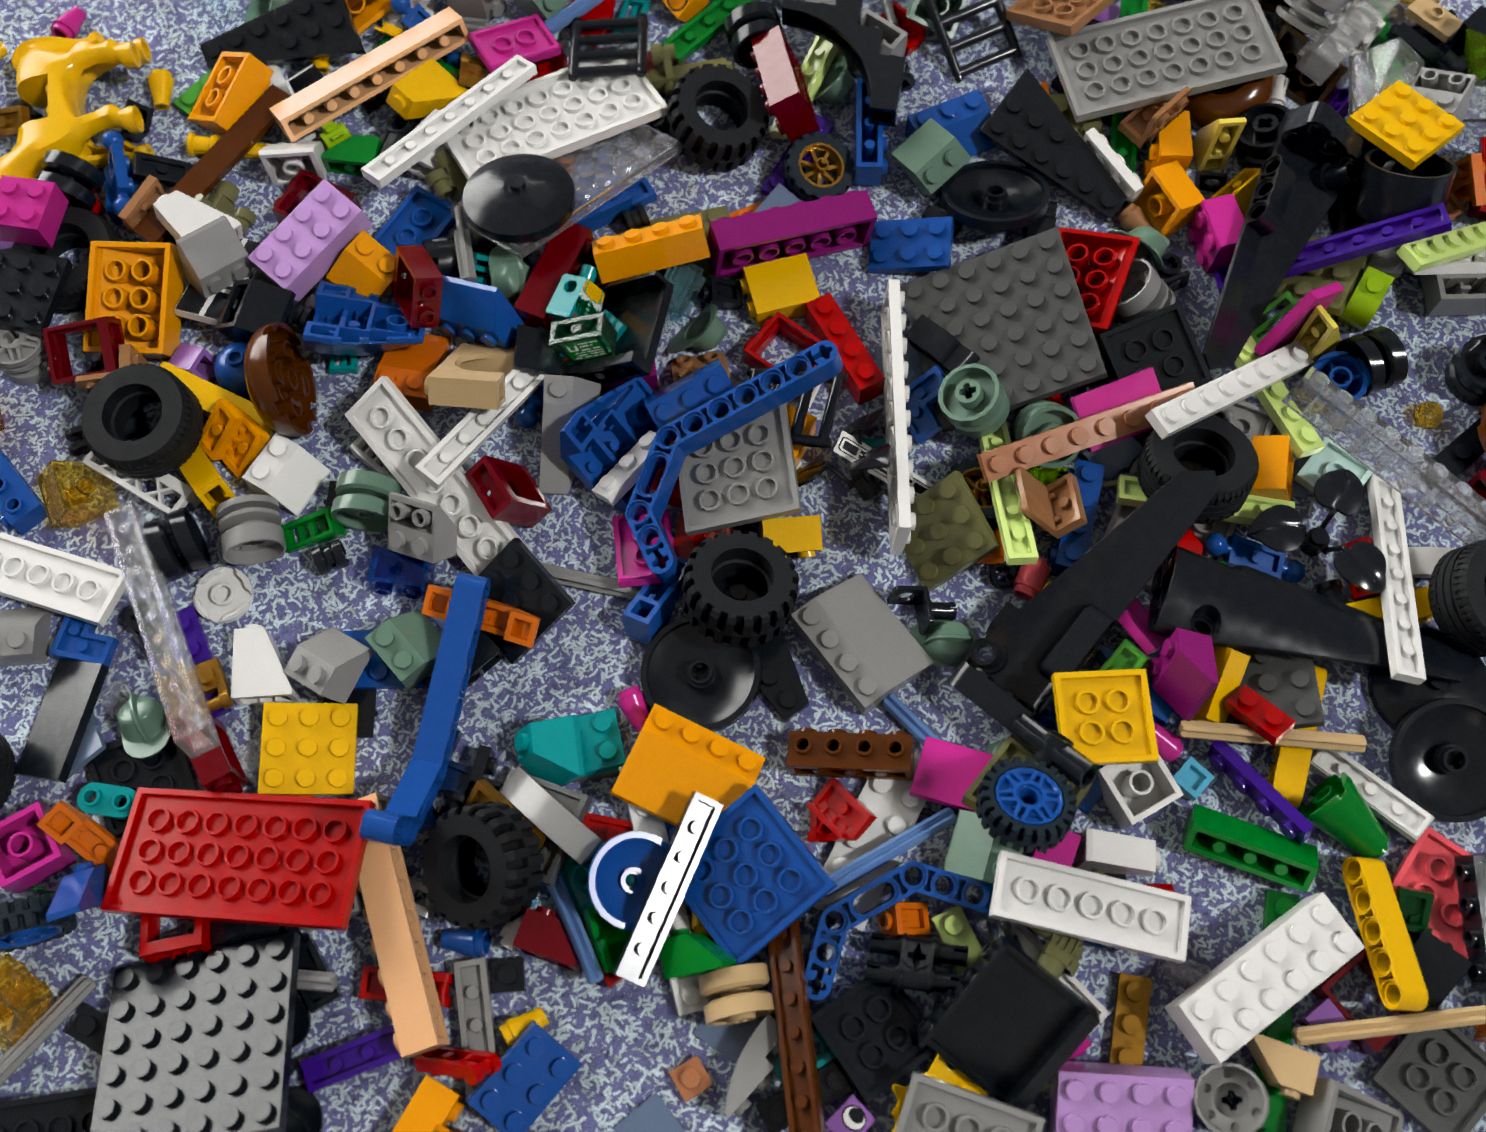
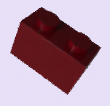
M537 905L536 910L527 907L512 945L522 953L580 973L582 968L565 927L559 921V916L555 914V911Z

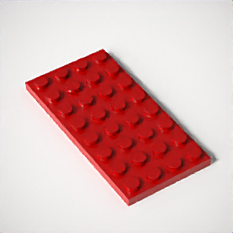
M138 787L100 910L112 914L347 931L368 841L360 838V826L366 810L375 809L376 804L372 800Z

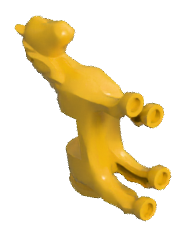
M93 31L82 39L56 36L34 37L22 42L15 49L11 61L17 72V92L20 98L30 105L46 109L47 117L31 120L18 128L16 145L13 146L9 153L0 158V179L2 175L34 179L37 172L44 171L40 166L46 151L52 149L73 154L97 168L108 167L107 158L109 151L103 146L94 144L91 139L92 136L101 131L116 128L125 129L132 134L144 132L142 114L135 105L120 109L113 103L106 104L89 114H86L85 109L90 85L103 73L120 64L128 69L140 68L141 65L152 62L150 47L143 37L127 42H116L114 39H105L98 31ZM124 141V155L129 156L130 163H133V155L136 151L155 155L154 150L148 143L134 146L129 141Z

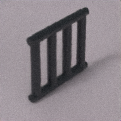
M924 0L956 83L962 82L964 76L1012 56L1013 58H1020L1022 56L1011 21L1006 20V8L1003 0H982L941 17L936 4L940 0ZM994 7L999 20L998 23L955 41H950L945 27ZM999 33H1004L1009 47L960 67L955 54L956 51Z
M641 13L639 17L581 20L579 17H575L571 29L568 80L575 82L577 78L637 75L639 78L645 77L648 16L645 13ZM638 28L637 32L581 35L582 31ZM637 43V48L580 51V46ZM636 59V64L579 67V62Z
M748 366L747 376L751 379L771 367ZM800 371L796 376H800L806 371ZM839 373L835 377L823 382L831 384L818 436L802 435L813 388L800 395L790 432L792 445L816 448L832 447L830 434L842 385L847 384L848 374ZM780 384L775 385L774 389L778 388ZM754 398L747 400L745 404L752 402Z

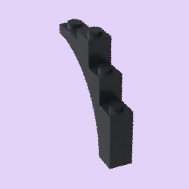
M783 0L782 25L803 29L829 41L850 58L860 72L869 99V124L895 127L906 57L881 54L884 28L861 26L863 0H836L835 5L800 0Z

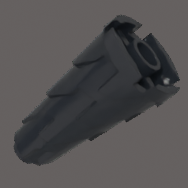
M471 235L473 252L489 256L493 248L505 245L519 253L524 261L528 259V254L532 253L531 242L505 243L485 236L473 237ZM444 236L422 240V245H424L441 274L460 279L454 237ZM477 261V265L489 267L488 262ZM476 271L478 276L488 275V273Z

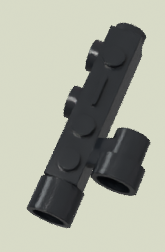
M1404 21L1400 25L1396 22L1385 34L1388 38L1386 44L1390 46V50L1394 54L1401 55L1408 60L1411 67L1416 71L1426 67L1464 73L1463 71L1470 63L1462 55L1458 57L1450 49L1445 53L1441 52Z

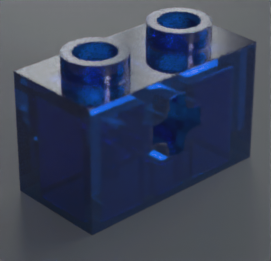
M374 547L366 581L374 589L375 593L391 595L392 592L403 593V596L407 598L419 599L421 595H426L428 585L433 582L436 563L432 564L388 549Z

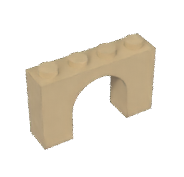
M461 343L426 377L424 392L428 395L429 405L498 410L506 401L505 377L513 370L515 347L504 349L500 347L491 348L480 344Z

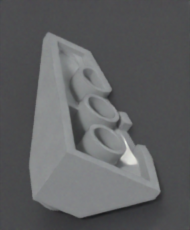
M544 374L539 489L542 494L568 495L575 473L561 458L560 431L576 411L600 398L601 384L575 376Z

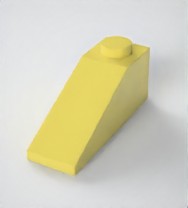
M1246 117L1218 119L1198 130L1192 143L1197 171L1224 169L1247 123Z
M1319 305L1314 309L1293 342L1298 340L1314 361L1313 364H1315L1321 356L1336 349L1341 341L1339 326L1322 305Z

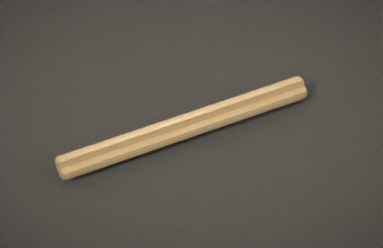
M1184 719L1180 721L1179 733L1182 738L1272 745L1246 725L1188 721ZM1292 729L1274 746L1363 753L1366 750L1367 740L1364 735Z
M1481 1005L1302 1026L1293 1029V1037L1296 1045L1304 1046L1486 1024V1006Z

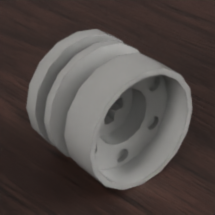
M1284 0L1291 7L1278 4L1275 12L1283 18L1285 23L1290 24L1304 35L1307 34L1321 39L1324 31L1317 23L1329 27L1331 22L1324 13L1327 11L1339 14L1348 0Z
M1134 259L1114 315L1123 325L1175 304L1176 297L1166 282L1160 279L1159 274L1148 261Z
M0 330V368L9 379L17 384L30 386L40 384L50 378L48 374L49 362L47 352L43 347L44 336Z
M261 494L241 495L228 499L217 507L218 530L222 533L220 539L221 549L226 562L234 565L249 566L275 560L286 552L285 534L280 526L282 522L281 515L279 514L280 506L276 498Z
M1224 1062L1210 1066L1200 1075L1194 1087V1104L1198 1116L1214 1132H1256L1264 1125L1269 1115L1270 1098L1265 1084L1254 1072L1240 1064ZM1232 1090L1236 1096L1242 1097L1243 1100L1242 1103L1237 1104V1110L1232 1111L1231 1105L1224 1103V1098L1229 1097V1091Z

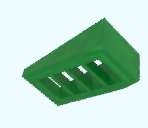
M330 506L281 525L285 534L287 553L346 536V528L331 518ZM316 522H319L320 528L322 531V533L320 534ZM305 526H308L310 538L307 537ZM294 529H297L300 542L296 543Z

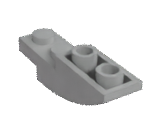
M769 1014L766 1015L753 1032L735 1066L727 1092L724 1115L728 1119L733 1114L739 1118L752 1104L747 1098L757 1088L762 1092L774 1079L770 1072L775 1066L766 1057L770 1054L774 1058L779 1053L776 1020Z

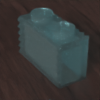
M689 262L667 269L664 277L674 285L667 316L681 322L683 316L689 317L695 304L691 302L695 291L701 292L707 279L703 277V268Z

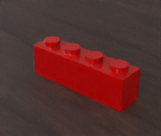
M830 292L806 303V323L815 337L821 341L829 340L837 346L843 361V369L840 373L848 374L849 378L845 385L858 406L882 395L885 377Z

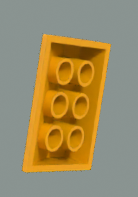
M701 213L686 215L666 222H658L654 225L638 229H630L626 232L610 236H602L592 241L593 257L602 284L710 257Z
M90 241L85 320L105 316L121 319L125 344L130 343L145 359L170 360L180 345L181 317L176 316L174 308L183 295L184 270L177 246L164 242ZM98 331L84 333L83 352L102 354Z
M655 703L610 794L677 827L692 791H697L723 804L720 812L722 813L755 784L766 758Z

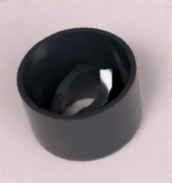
M1380 148L1372 149L1364 157L1361 179L1357 184L1353 200V210L1360 219L1372 224L1443 202L1446 207L1457 173V166L1450 159L1434 153L1411 171Z

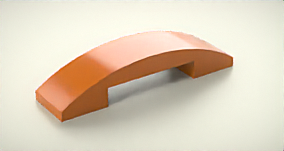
M429 584L421 613L445 621L453 589ZM488 599L481 630L503 636V640L533 648L540 618L515 607Z
M60 800L36 825L60 845L65 842L88 862L93 861L94 866L106 864L109 875H111L121 841L89 816Z

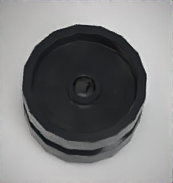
M751 1L737 7L727 16L724 23V31L730 44L734 61L739 66L747 69L756 68L750 54L753 51L751 39L778 25L787 39L778 11L773 4L766 1Z
M1263 103L1246 109L1238 117H1246L1247 120L1235 145L1236 159L1243 168H1261L1263 163L1271 157L1284 114L1290 110L1289 108L1281 104Z
M54 149L47 150L40 165L44 171L37 172L34 179L55 182L69 200L67 207H77L92 211L97 200L94 194L100 193L106 180L104 174L94 165L73 154Z
M1380 326L1370 329L1362 334L1341 340L1336 347V351L1349 352L1348 355L1355 359L1359 357L1368 367L1371 380L1363 397L1380 392L1381 389L1399 385L1407 378L1409 367L1404 345L1398 335L1390 328Z
M1486 335L1473 337L1466 342L1448 362L1444 371L1445 383L1449 391L1459 401L1470 406L1482 407L1486 403Z
M185 507L170 512L168 524L161 518L143 523L144 536L151 554L165 578L170 582L187 576L188 566L194 571H200L212 566V559L202 532L191 513Z

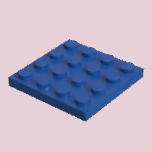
M755 784L720 813L683 899L717 945L736 959L737 965H742L748 962L838 885L762 788Z

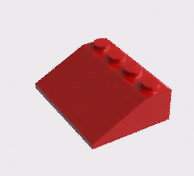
M1059 227L1058 229L1093 333H1104L1109 330L1140 243V237Z

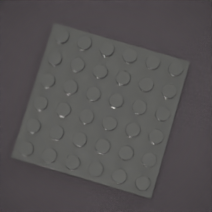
M1058 226L950 266V269H942L900 285L901 291L905 292V306L911 327L923 314L953 335L962 345L975 352L980 357L977 364L990 368L997 375L1000 383L1006 390L1010 399V411L1028 405L1031 402L1043 400L1108 377ZM919 352L925 373L937 365ZM942 368L945 376H947L950 373V371H948L945 368ZM936 402L934 407L938 420L943 427L942 432L956 430L942 412L939 402Z

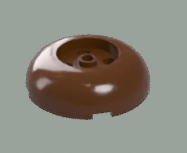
M1274 75L1240 83L1241 85L1236 84L1190 95L1187 97L1189 103L1178 114L1180 115L1183 111H1189L1191 128L1196 131L1218 119L1238 118L1250 107L1270 103L1274 89Z
M275 322L258 329L247 344L244 355V376L247 390L258 415L272 430L291 437L308 435L313 431L311 422L317 421V407L311 409V402L316 403V384L308 357L302 358L297 347L301 345V342L295 332L285 323Z

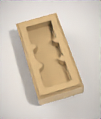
M1415 0L1404 12L1406 16L1444 43L1458 31L1463 23L1462 20L1433 0Z

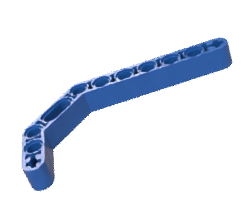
M823 340L662 426L657 431L626 507L625 516L649 569L661 582L673 583L682 574L681 563L661 523V519L686 456L838 375L843 369V361L837 346L833 342ZM800 371H806L804 374L796 376ZM780 384L778 388L771 390L774 385ZM754 398L752 402L745 404L747 400ZM728 412L726 416L719 418L721 414ZM702 426L700 430L693 432L697 427ZM676 440L674 444L668 446L671 441ZM662 466H666L657 490L649 494L657 471ZM647 514L643 520L638 521L640 516ZM658 537L657 542L649 546L651 540ZM660 558H664L666 560V567H664Z
M461 572L456 577L412 759L386 809H367L364 813L360 826L361 839L393 846H412L447 773L490 593V578Z
M908 861L828 904L820 910L817 916L804 962L808 997L813 1000H821L829 995L848 930L913 893L989 915L994 885L924 863ZM909 867H914L919 874V879L914 885H909L904 878V873ZM940 876L945 877L949 882L948 891L942 895L935 888V882ZM886 882L889 884L892 891L890 898L862 914L854 910L853 902L857 896L880 883ZM972 885L979 891V898L973 904L966 898V891ZM831 911L838 912L841 917V923L836 929H829L825 923V917ZM1086 940L1083 943L1095 947L1106 946ZM822 943H829L832 947V955L826 961H820L816 955V950ZM813 962L821 967L828 968L827 973L822 970L820 971L819 980L823 983L822 989L816 988L814 993L808 985L809 979L815 980L818 971L815 968H811Z

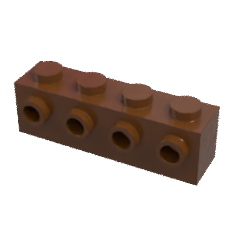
M803 727L799 728L798 731H789L786 767L791 776L913 781L915 743L913 736L903 731H891L889 734H877L873 730L847 733L843 729L816 732L813 728Z

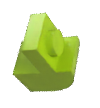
M1368 266L1356 285L1341 316H1337L1336 320L1359 331H1363L1382 303L1381 301L1395 278Z

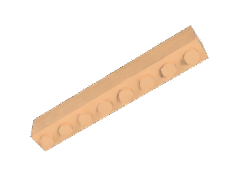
M447 7L269 109L282 132L293 143L391 87L399 79L430 58L438 60L468 42V30L462 17L453 9Z
M376 792L356 799L372 800L376 804L375 809L385 810L389 803L388 796ZM368 840L357 885L365 904L363 916L370 925L372 934L370 945L373 953L377 956L380 967L378 979L382 987L385 988L387 996L385 1008L395 1030L393 1035L394 1046L400 1053L401 1058L415 1057L448 1045L450 1041L401 846Z

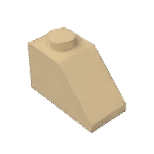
M1257 1034L1246 1043L1268 1085L1280 1089L1279 1095L1299 1101L1300 1097L1313 1096L1321 1056L1261 1034Z

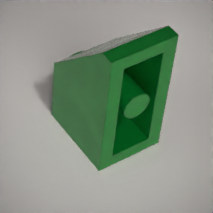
M352 135L322 153L321 159L327 172L363 177L361 168L377 157L382 142L379 137L372 135Z
M689 928L670 931L671 937L666 938L660 951L665 980L683 979L737 965L736 959L702 933H690Z

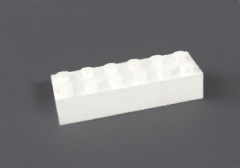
M1324 892L1307 896L1164 1008L1204 1064H1221L1357 955L1365 946Z

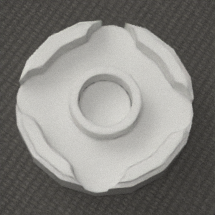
M218 567L208 571L199 579L196 585L197 589L193 595L196 610L206 620L216 624H224L240 619L249 610L253 602L254 589L250 579L241 570Z

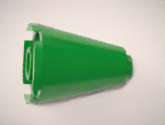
M1341 772L1342 777L1340 778L1333 774L1321 781L1309 792V795L1314 797L1307 806L1302 802L1298 811L1315 828L1360 856L1376 859L1381 857L1388 849L1389 837L1352 779L1345 772Z

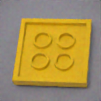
M1400 80L1351 114L1347 120V123L1357 133L1411 171L1459 135L1465 127V124L1456 119L1455 116L1447 113Z
M1146 668L1057 672L1051 675L1058 733L1070 739L1074 743L1073 747L1098 766L1156 763L1159 761Z
M264 702L257 794L354 796L358 703Z

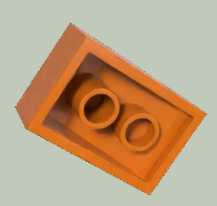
M425 334L424 341L421 344L386 351L377 366L373 384L381 376H388L415 410L433 412L434 405H429L428 395L424 392V382L426 377L447 358L451 337Z

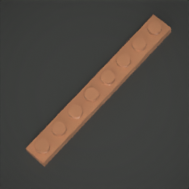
M1187 382L976 454L984 481L991 482L1014 474L1015 470L1019 467H1023L1026 470L1151 427L1152 425L1145 415L1151 409L1195 389L1194 382Z

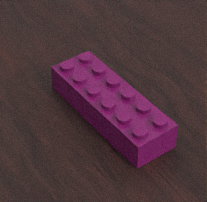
M852 190L833 197L823 196L818 200L798 201L789 206H774L765 211L745 212L740 216L731 218L720 217L710 222L707 237L710 257L707 259L713 276L722 278L743 273V267L806 253L808 259L856 249L867 246L877 220V215L868 191Z

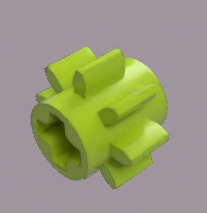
M333 120L322 125L323 132L319 134V138L327 150L351 137L343 122L336 124Z

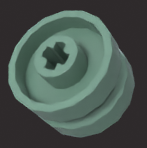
M964 364L953 369L943 379L938 390V402L942 412L961 435L977 438L994 433L1005 423L1010 412V399L997 375L990 368L981 364Z
M1039 400L1031 402L1019 411L1013 422V442L1079 420V417L1075 412L1054 401ZM1080 451L1039 466L1053 469L1065 466L1075 459Z
M348 470L341 472L337 477L335 491L338 496L332 502L331 518L338 524L351 529L386 532L388 531L389 493L401 494L402 487L395 479L373 471Z

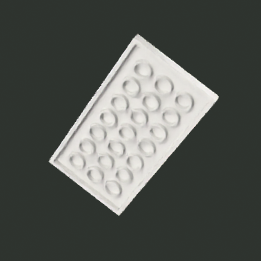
M632 59L580 62L579 67L635 63ZM568 67L522 84L444 142L466 179L469 180L472 174L480 167L503 156L534 154L549 159L561 157L667 115L668 105L646 77L639 78L637 75L577 78L575 82H571L568 80Z

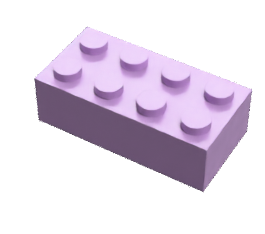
M323 179L247 258L275 285L293 291L296 294L294 300L300 301L333 267L350 242L362 230L367 232L373 225L357 205L327 180Z
M1066 1061L1051 1079L1049 1128L1051 1132H1192L1194 1079L1184 1068Z

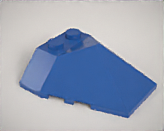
M320 281L315 297V314L312 321H307L302 340L306 351H312L319 355L369 356L421 344L424 341L426 328H411L396 301L392 305L380 301L379 295L372 293L370 297L357 294L354 287Z
M642 377L626 381L579 409L560 431V453L562 460L594 496L595 494L592 492V489L619 462L621 457L626 455L649 430L655 433L658 431L643 400L654 394V392ZM636 483L613 507L624 512L626 511Z

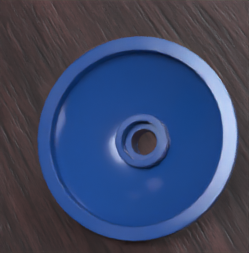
M625 832L609 839L596 852L588 871V893L595 910L611 925L625 930L632 929L669 845L663 839L647 832ZM629 874H632L635 879L631 886H628L625 882Z

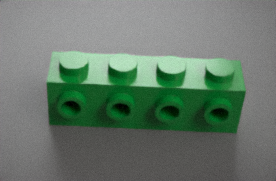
M1194 803L1184 824L1182 849L1307 893L1319 871L1316 846L1305 842L1299 845L1294 839L1291 840L1285 835Z

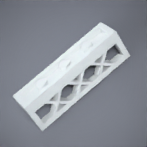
M92 451L82 461L87 467L167 515L170 512L186 507L188 503L197 507L201 502L192 487L170 474L153 479H134L131 477L121 479L119 472L107 464L99 466L94 463L97 457ZM151 480L156 483L157 490L144 493L142 492L141 482ZM174 494L180 499L171 509L165 505L164 495Z

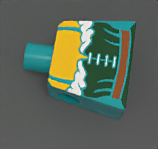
M583 264L579 276L564 274L549 302L546 313L571 332L585 335L600 316L605 295L594 284L598 269L591 265Z

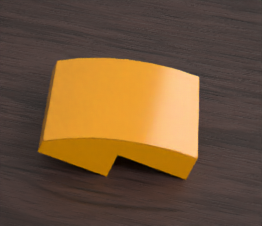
M218 399L203 427V434L201 435L202 438L199 441V445L212 461L222 460L234 475L240 479L262 452L270 435L244 411L225 399Z

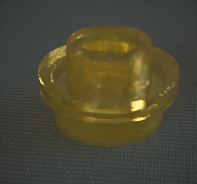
M1423 402L1414 409L1413 418L1420 427L1434 429L1443 421V409L1436 402ZM1424 413H1428L1432 419L1426 417Z

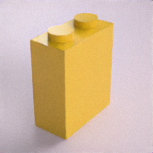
M806 253L743 267V278L739 279L742 295H747L749 302H746L749 318H755L757 326H762L768 318L772 319L778 311L789 319L804 316L805 304L820 297Z

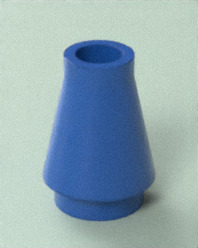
M484 929L444 930L441 937L442 949L451 950L475 959L480 958V956H487L491 946L490 931Z

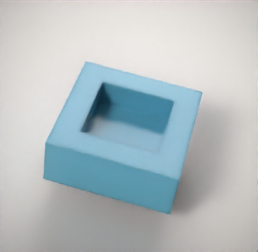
M1189 757L1173 775L1182 792L1192 801H1195L1215 778L1193 757Z

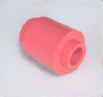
M1039 557L1037 564L1021 565L1013 583V593L1028 601L1037 595L1045 586L1051 569L1047 566L1048 562Z

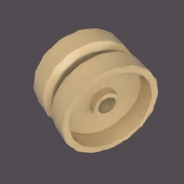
M749 963L711 971L698 977L701 996L707 999H715L703 1007L706 1026L745 1023L775 1012L773 993L763 990L756 991L764 988L770 982L767 964Z

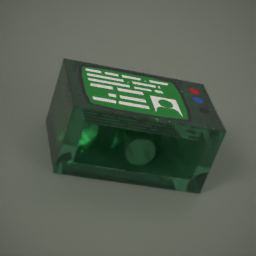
M600 312L552 322L548 345L563 365L615 355L618 333L605 313Z

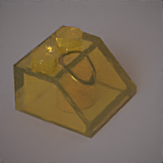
M50 460L37 478L51 528H78L121 512L113 482L87 467L83 462ZM94 462L99 466L105 465L104 462Z
M9 953L0 957V1048L5 1053L48 1010L53 992L46 983L39 981L28 971L24 963L17 961Z

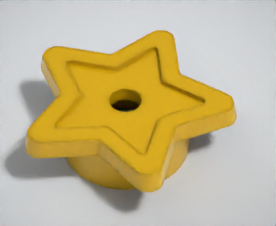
M387 22L383 23L382 28L374 25L375 30L392 38L403 33L402 29Z

